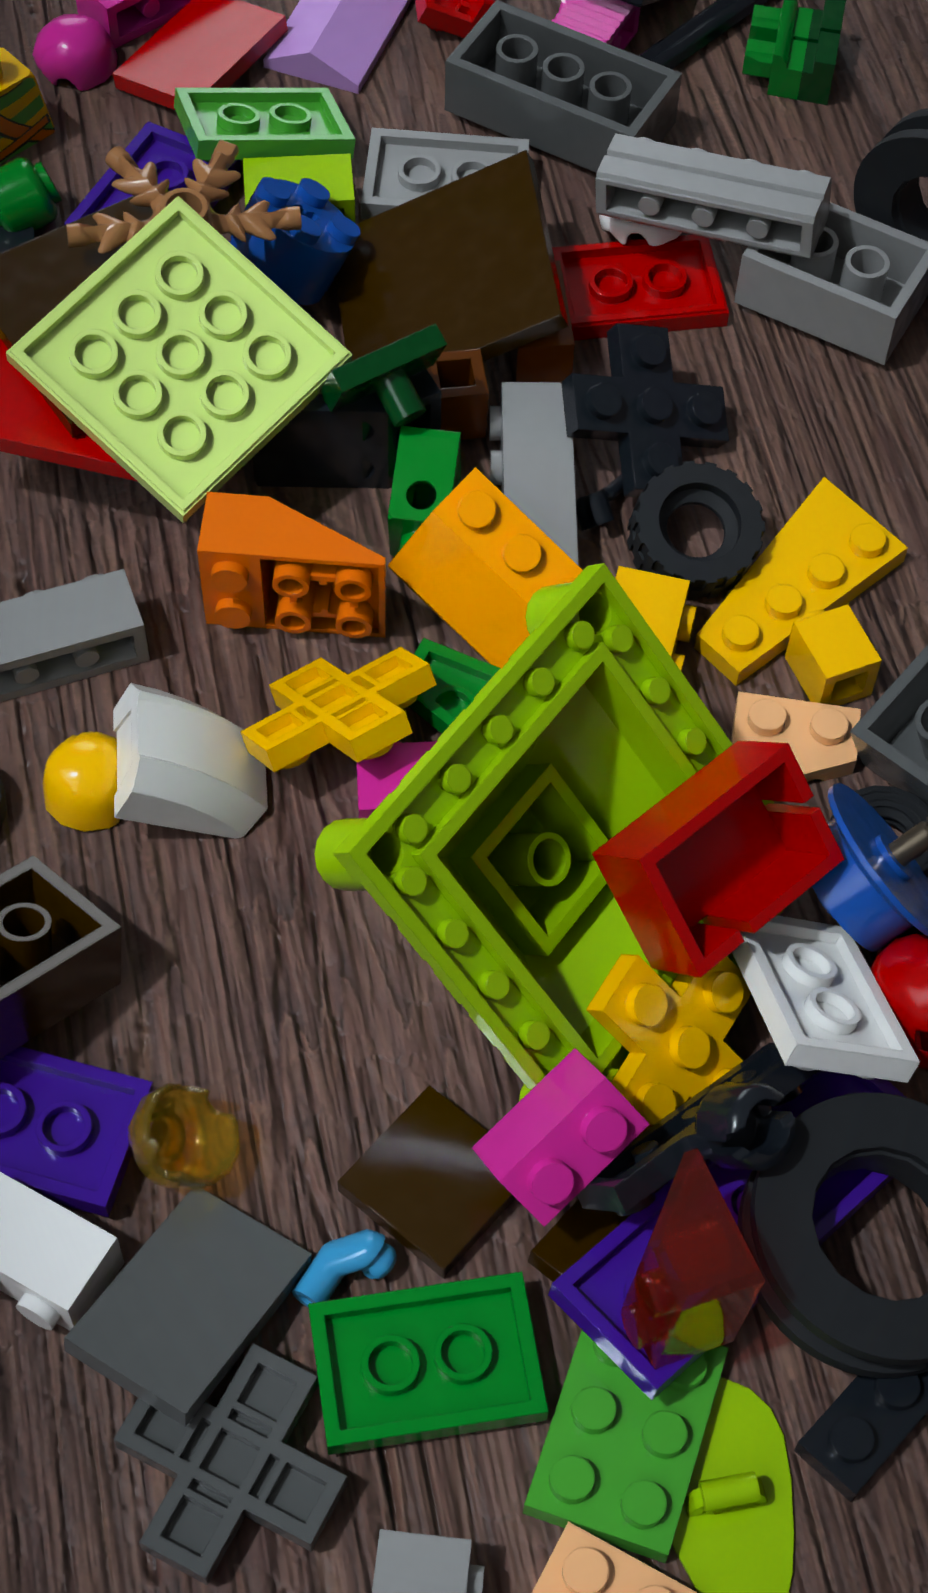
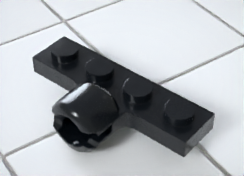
M768 1043L637 1136L577 1195L583 1209L616 1212L619 1216L639 1212L654 1202L657 1189L672 1178L683 1177L695 1172L706 1163L707 1159L721 1168L764 1171L776 1166L792 1147L795 1139L796 1120L791 1111H773L771 1107L787 1103L803 1092L802 1083L820 1070L805 1071L793 1066H786L775 1043Z

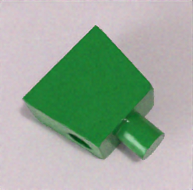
M401 426L388 511L390 555L394 557L430 513L461 482V432Z

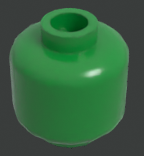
M18 157L0 167V227H3L8 232H17L33 226L34 232L56 220L58 215L56 204L63 200L41 161L33 165L27 158Z

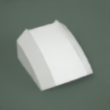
M130 683L113 709V731H116L117 792L114 795V818L234 839L244 837L268 809L266 766L248 753L240 733L244 729L213 711L185 698L159 689Z

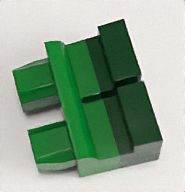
M784 0L782 8L754 5L742 75L768 78L767 95L828 105L846 0H825L824 10L798 7L797 0Z

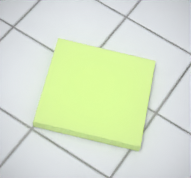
M179 196L6 351L7 361L182 523L187 521L205 503L207 492H217L320 393L331 370L351 362L353 355Z

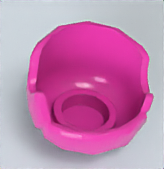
M63 14L52 19L37 34L32 54L39 70L42 71L44 76L53 85L58 84V79H67L80 91L89 90L104 83L117 68L118 55L108 32L99 22L86 15Z

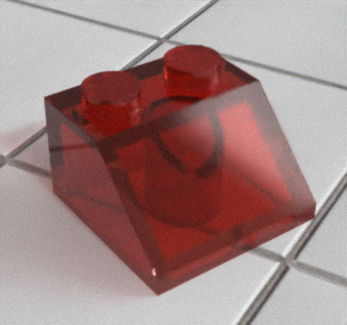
M698 1148L683 1154L621 1310L623 1325L630 1342L636 1349L644 1348L654 1369L733 1342L765 1282Z

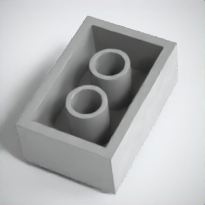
M830 202L827 222L821 237H819L811 260L747 247L742 254L734 302L885 365L928 296V241Z

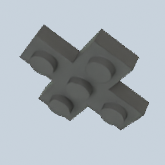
M253 1343L217 1407L204 1402L186 1427L138 1398L113 1439L116 1448L175 1479L139 1541L141 1549L207 1586L245 1517L312 1552L348 1485L346 1475L286 1444L318 1387V1377Z

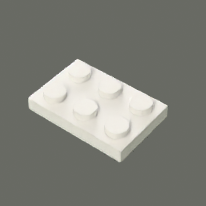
M776 915L756 933L740 931L745 942L732 951V954L786 1066H793L805 1071L821 1070L855 1075L868 1080L877 1078L909 1082L920 1061L855 940L841 926Z

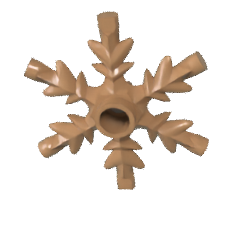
M220 139L208 165L201 159L196 158L193 160L192 167L196 181L184 178L187 188L173 189L168 193L169 179L158 184L157 168L153 162H148L143 169H140L123 147L116 146L107 153L105 161L123 179L113 181L112 186L121 192L134 195L135 197L129 201L131 204L140 207H151L153 211L152 216L147 220L140 221L130 213L123 211L124 221L104 213H95L93 219L98 225L70 223L66 224L69 248L83 247L95 242H101L98 252L106 254L126 241L128 242L179 196L221 235L230 233L239 241L246 242L245 233H248L263 240L273 241L276 239V235L271 230L272 228L287 231L301 230V211L299 206H292L267 212L270 202L266 200L257 202L242 213L239 203L235 204L226 215L213 211L210 203L228 197L230 193L223 190V188L233 184L241 177V174L235 170L227 171L239 153L238 146Z

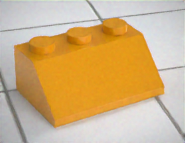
M476 467L430 513L388 564V568L487 663L501 669L509 661L510 656L530 635L527 630L526 611L528 602L533 594L545 586L573 582L583 571Z

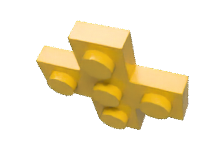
M401 646L349 674L320 657L269 684L276 706L281 710L240 731L248 753L274 773L280 769H290L301 765L308 760L312 752L328 743L359 763L364 759H374L386 754L393 747V743L413 733L406 712L403 709L413 704L417 699V695L437 684L430 664Z
M621 954L586 1009L629 1051L628 1056L611 1083L650 1124L641 1133L743 1062L723 1040L749 999L751 992L740 969L728 956L701 978L678 974L672 985L669 986L639 955Z

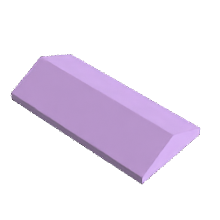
M300 0L287 20L288 31L271 46L263 59L264 68L359 94L412 0Z

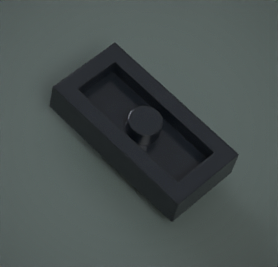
M928 1372L901 1378H873L857 1375L799 1440L794 1452L851 1502L928 1414Z

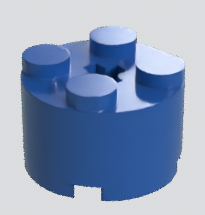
M263 177L244 211L263 200L270 202L267 212H273L285 207L299 206L302 228L301 230L291 231L272 228L271 230L276 235V239L273 241L263 240L245 233L246 242H242L231 235L230 243L298 305L316 304L320 302L325 292L328 291L353 249L355 242L361 234L360 228L328 201L330 193L319 182L303 178L297 184L287 180Z

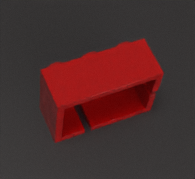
M735 742L592 853L651 968L701 978L745 942L740 931L756 933L844 860L820 807L775 803L764 805L762 801L806 803L814 796L789 743Z

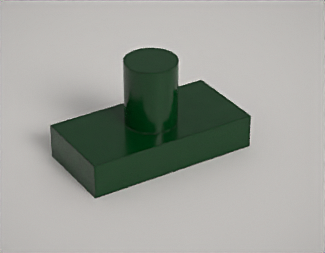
M437 324L430 325L331 370L320 393L330 412H333L376 392L394 427L404 426L423 415L427 410L409 377L434 366L447 346V342Z

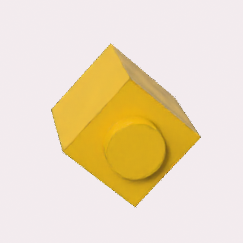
M848 604L828 611L815 610L804 615L798 621L793 622L785 659L810 702L841 706L872 695L882 659Z

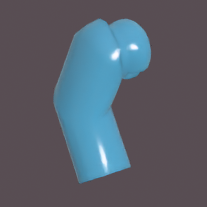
M369 1229L329 1241L318 1251L293 1288L292 1294L306 1307H308L309 1303L329 1301L346 1275L362 1270L369 1279L384 1278L396 1263V1251L391 1245L384 1242L385 1235Z

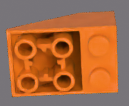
M207 492L197 547L206 624L222 625L231 629H241L244 627L280 629L293 634L319 632L342 634L349 638H363L366 636L386 638L385 557L269 496Z

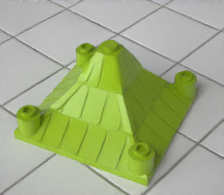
M605 563L586 566L573 582L545 586L536 591L528 602L526 611L527 630L530 635L510 656L509 661L502 669L495 673L474 697L473 702L456 717L441 734L435 745L429 751H426L403 777L397 788L387 795L368 818H345L333 821L322 830L317 839L314 853L316 868L327 884L332 888L343 891H367L385 914L390 916L396 923L398 930L420 957L431 966L434 974L455 1000L462 1004L469 1013V1017L491 1044L497 1047L504 1060L522 1080L524 1085L521 1088L519 1101L574 1048L610 1082L628 1056L629 1051L586 1009L621 954L639 955L649 966L650 964L592 853L733 745ZM762 800L764 805L774 803L771 800ZM731 952L728 955V957L738 967V964ZM653 969L669 986L672 985L678 973Z

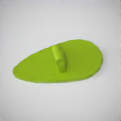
M720 1378L672 1542L681 1564L698 1593H789L793 1574L794 1521L792 1481L783 1432L772 1409L750 1388L725 1378Z

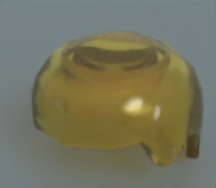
M167 1083L141 1098L128 1126V1140L137 1166L154 1184L176 1190H194L211 1186L231 1173L240 1154L239 1124L233 1114L222 1113L212 1106L208 1099L210 1094L208 1089Z

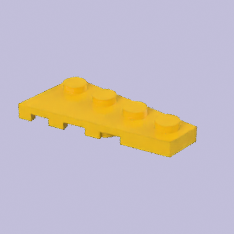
M823 477L696 635L694 648L737 686L787 649L793 622L798 621L804 615L815 610L828 611L848 604L902 564L908 547L826 477Z

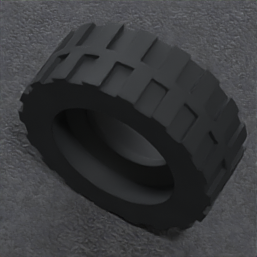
M686 461L680 466L674 467V465L663 469L658 477L654 475L647 483L644 491L641 492L627 530L630 531L627 539L628 550L633 553V563L637 570L690 580L687 600L694 601L700 597H707V599L718 597L720 592L724 590L728 592L735 587L760 552L763 544L760 540L765 532V521H762L761 518L763 509L760 501H756L752 495V488L747 482H741L733 471L729 469L725 471L716 467L717 464L710 462L696 464L695 461ZM694 504L704 506L713 511L720 519L724 529V539L721 547L706 557H691L678 551L671 543L667 534L668 519L676 509Z

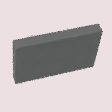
M194 1185L64 1337L65 1352L186 1427L291 1293L310 1265L312 1253L199 1186Z

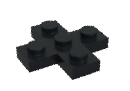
M617 323L607 331L611 377L572 373L561 381L567 437L618 441L624 496L639 497L654 475L658 477L663 469L671 465L677 467L683 464L681 446L718 449L729 441L724 391L721 386L674 382L668 328Z

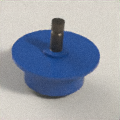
M835 783L828 789V801L834 818L827 822L841 850L844 860L812 886L820 903L857 943L872 952L879 951L913 926L928 936V879L915 860L928 850V817L926 822H919L898 837L865 799L842 783Z

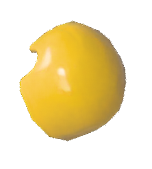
M81 732L79 735H71L51 752L44 769L43 793L46 810L61 825L87 832L109 829L119 823L120 819L114 818V795L117 792V738L101 732Z

